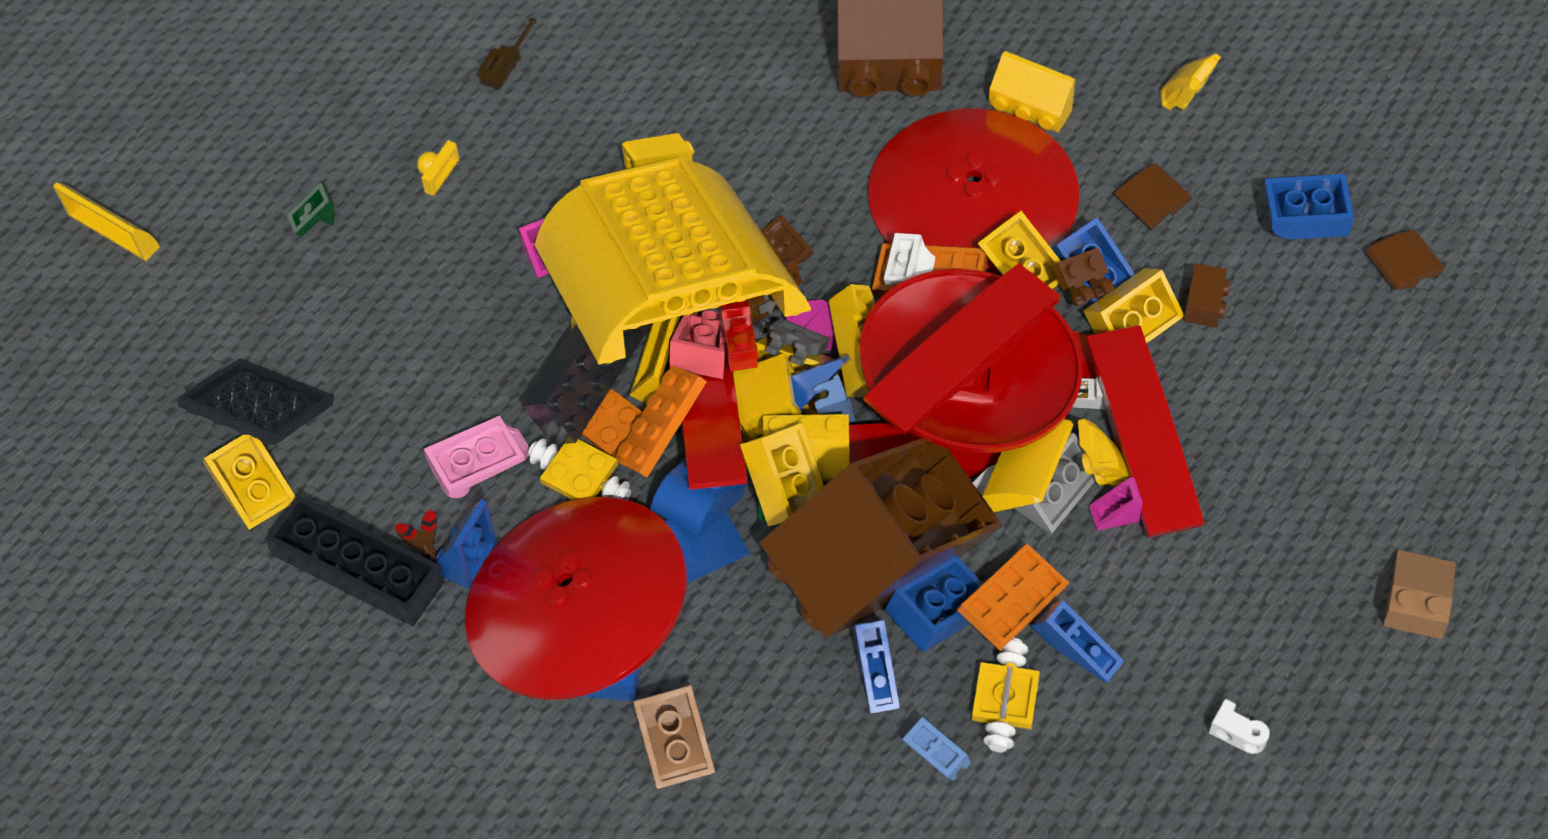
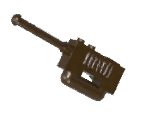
M535 18L529 19L530 22L514 46L509 48L501 45L499 49L493 48L490 50L477 70V76L481 78L483 85L498 90L501 89L512 70L516 68L517 62L521 60L519 47L532 26L536 24Z

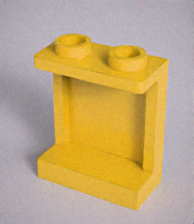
M785 353L758 362V368L733 372L739 420L750 438L763 434V416L802 415L794 400L791 374L795 373L794 367Z

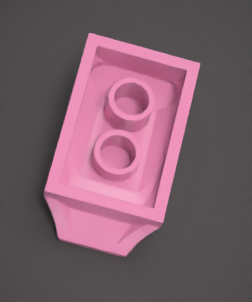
M497 416L425 448L424 453L431 471L444 493L451 498H460L469 492L471 486L524 461L529 456L530 447L519 429L510 427L503 422L500 416Z

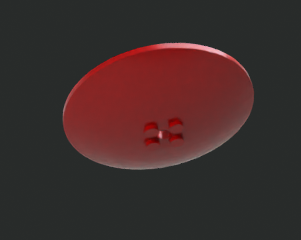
M966 108L927 116L907 126L886 144L874 163L869 180L868 200L873 222L887 244H892L895 233L921 235L925 246L980 248L978 243L1022 211L1051 248L1066 238L1074 225L1079 205V184L1070 158L1059 143L1043 129L1009 113L989 109ZM976 176L981 180L979 182H970L968 178ZM988 258L985 272L1002 276Z
M970 269L936 270L911 277L885 293L868 314L859 343L860 367L869 391L936 330L1001 276ZM1052 307L1040 317L1039 323L1020 338L1018 345L909 432L945 448L974 453H995L1021 448L1051 433L1065 420L1072 410L1078 397L1083 374L1080 349L1065 319Z
M581 498L552 506L535 514L514 528L495 546L482 563L471 585L465 611V629L467 640L475 659L486 674L496 683L507 690L529 698L543 700L575 698L600 691L617 683L642 666L658 650L672 631L680 615L687 588V566L680 543L671 528L657 514L642 505L620 498ZM573 578L568 586L560 587L564 580Z

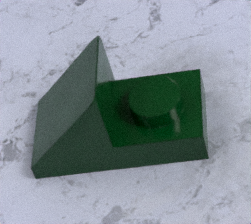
M320 182L287 214L295 235L303 237L318 221L334 225L333 202L325 183Z

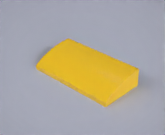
M55 183L53 186L70 217L144 261H147L160 248L157 241L150 234L62 183Z
M681 316L666 319L663 322L652 323L629 396L647 404L648 399L655 394L660 386L670 354V342L678 327Z
M1064 420L1055 430L1032 444L1001 452L983 493L984 499L993 512L1043 501L1073 428L1071 421Z

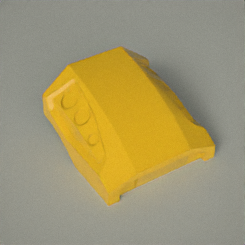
M1212 54L1179 68L1160 90L1162 106L1170 111L1177 106L1183 111L1193 99L1195 93L1197 94L1203 87L1221 56Z
M1086 419L1078 420L1080 446L1086 452L1082 455L1083 467L1088 475L1094 474L1098 485L1111 484L1113 489L1130 478L1124 458L1117 446L1093 422Z

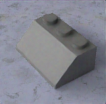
M1070 433L1043 501L1015 508V510L1049 533L1054 532L1096 480L1094 474L1088 475L1083 467L1082 455L1086 452L1080 446V441L1074 433Z

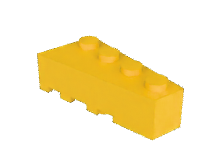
M850 284L829 300L839 357L846 354L850 357V360L842 367L847 397H864L869 392L860 367L859 343L866 318L876 303L870 287L866 285Z

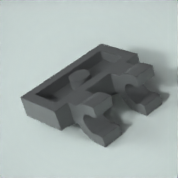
M780 318L770 326L768 336L772 338V341L767 346L765 352L776 356L783 345H792L797 348V351L792 356L790 362L801 366L808 355L818 356L828 347L830 338Z

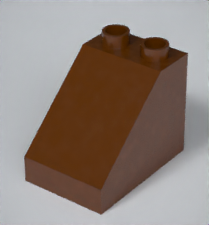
M838 0L839 92H852L859 97H870L883 91H903L910 96H923L930 91H942L943 0Z
M921 438L852 462L759 543L769 556L767 563L771 573L779 581L788 584L801 602L800 611L805 622L814 630L821 631L824 637L828 638L869 617L889 604L895 590L956 555L961 557L985 541L1003 525L949 449Z

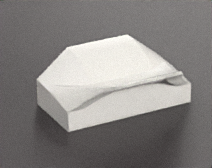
M895 233L884 276L886 285H898L911 277L933 271L936 257L925 247L921 235Z

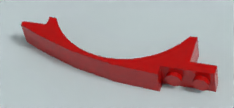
M748 299L742 302L721 305L720 311L730 372L758 368V349Z

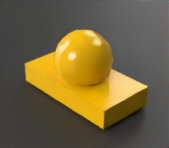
M448 140L438 154L429 151L419 156L417 168L423 174L421 179L425 193L432 196L435 195L460 160L456 143Z

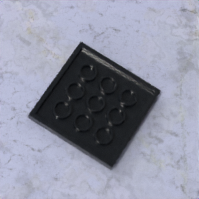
M238 359L179 396L178 407L189 411L193 415H200L210 419L215 424L232 428L240 434L259 439L264 444L275 446L331 407L334 396L243 359Z

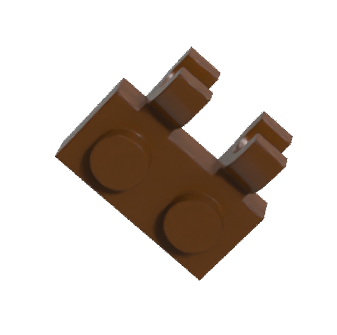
M1099 247L1052 265L1062 290H1070L1075 307L1115 290L1111 280L1104 277L1109 271ZM1089 281L1092 286V290L1090 287L1084 285V282Z

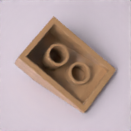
M1397 550L1383 626L1442 639L1449 622L1456 562Z
M691 685L633 701L657 789L715 773Z

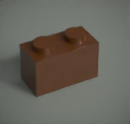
M1195 263L1184 322L1217 328L1218 318L1224 319L1227 302H1221L1222 296L1228 297L1231 281L1225 280L1227 269Z

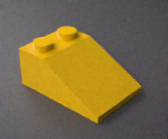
M249 435L240 436L203 460L217 486L249 530L287 508L296 497L262 442Z

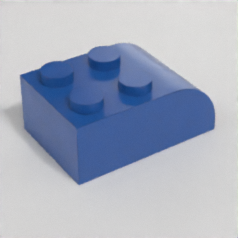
M1345 174L1265 179L1264 186L1272 230L1277 236L1285 239H1308L1350 235L1354 214Z
M685 459L662 481L653 498L650 510L699 536L743 497L746 484L690 490L687 460ZM746 470L747 479H748V475H749V471H748V470Z
M956 555L895 590L885 611L919 649L925 652L970 624L957 610L983 583Z

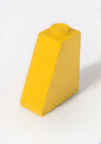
M679 133L622 143L625 170L681 156L685 161L693 162V147L688 140L684 141Z

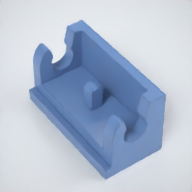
M839 375L834 376L833 380L821 383L814 388L815 393L829 392L827 398L815 402L819 415H849V423L856 421L849 397H847Z
M923 717L903 738L906 744L952 781L957 778L956 774L960 768L966 769L971 764L968 755Z

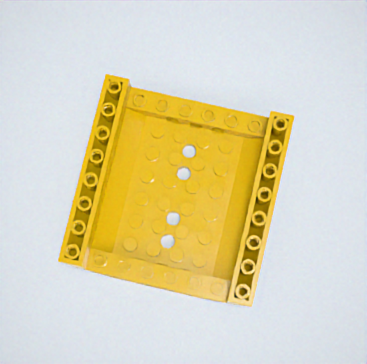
M682 156L580 180L581 185L567 193L545 217L535 241V248L598 365L626 358L623 330L635 329L654 322H663L666 319L690 315L705 309L717 308L721 305L742 302L749 298L770 294L785 317L811 311L805 296L730 184L710 167L696 162L685 161Z

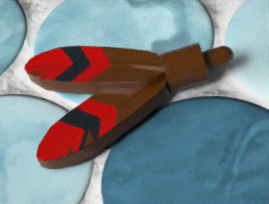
M429 510L424 514L421 523V533L407 524L400 523L395 525V531L402 540L423 550L427 559L436 562L437 552L433 543L437 530V517L434 511Z

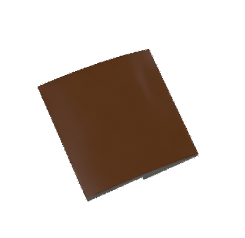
M1157 163L1138 173L1114 193L1150 230L1154 229L1169 214L1175 215L1192 199V196Z
M782 215L778 216L763 230H760L781 262L792 258L796 259L797 265L815 254L812 248Z
M1415 229L1393 235L1370 246L1366 250L1367 254L1396 291L1414 287L1421 279L1439 276L1445 269Z

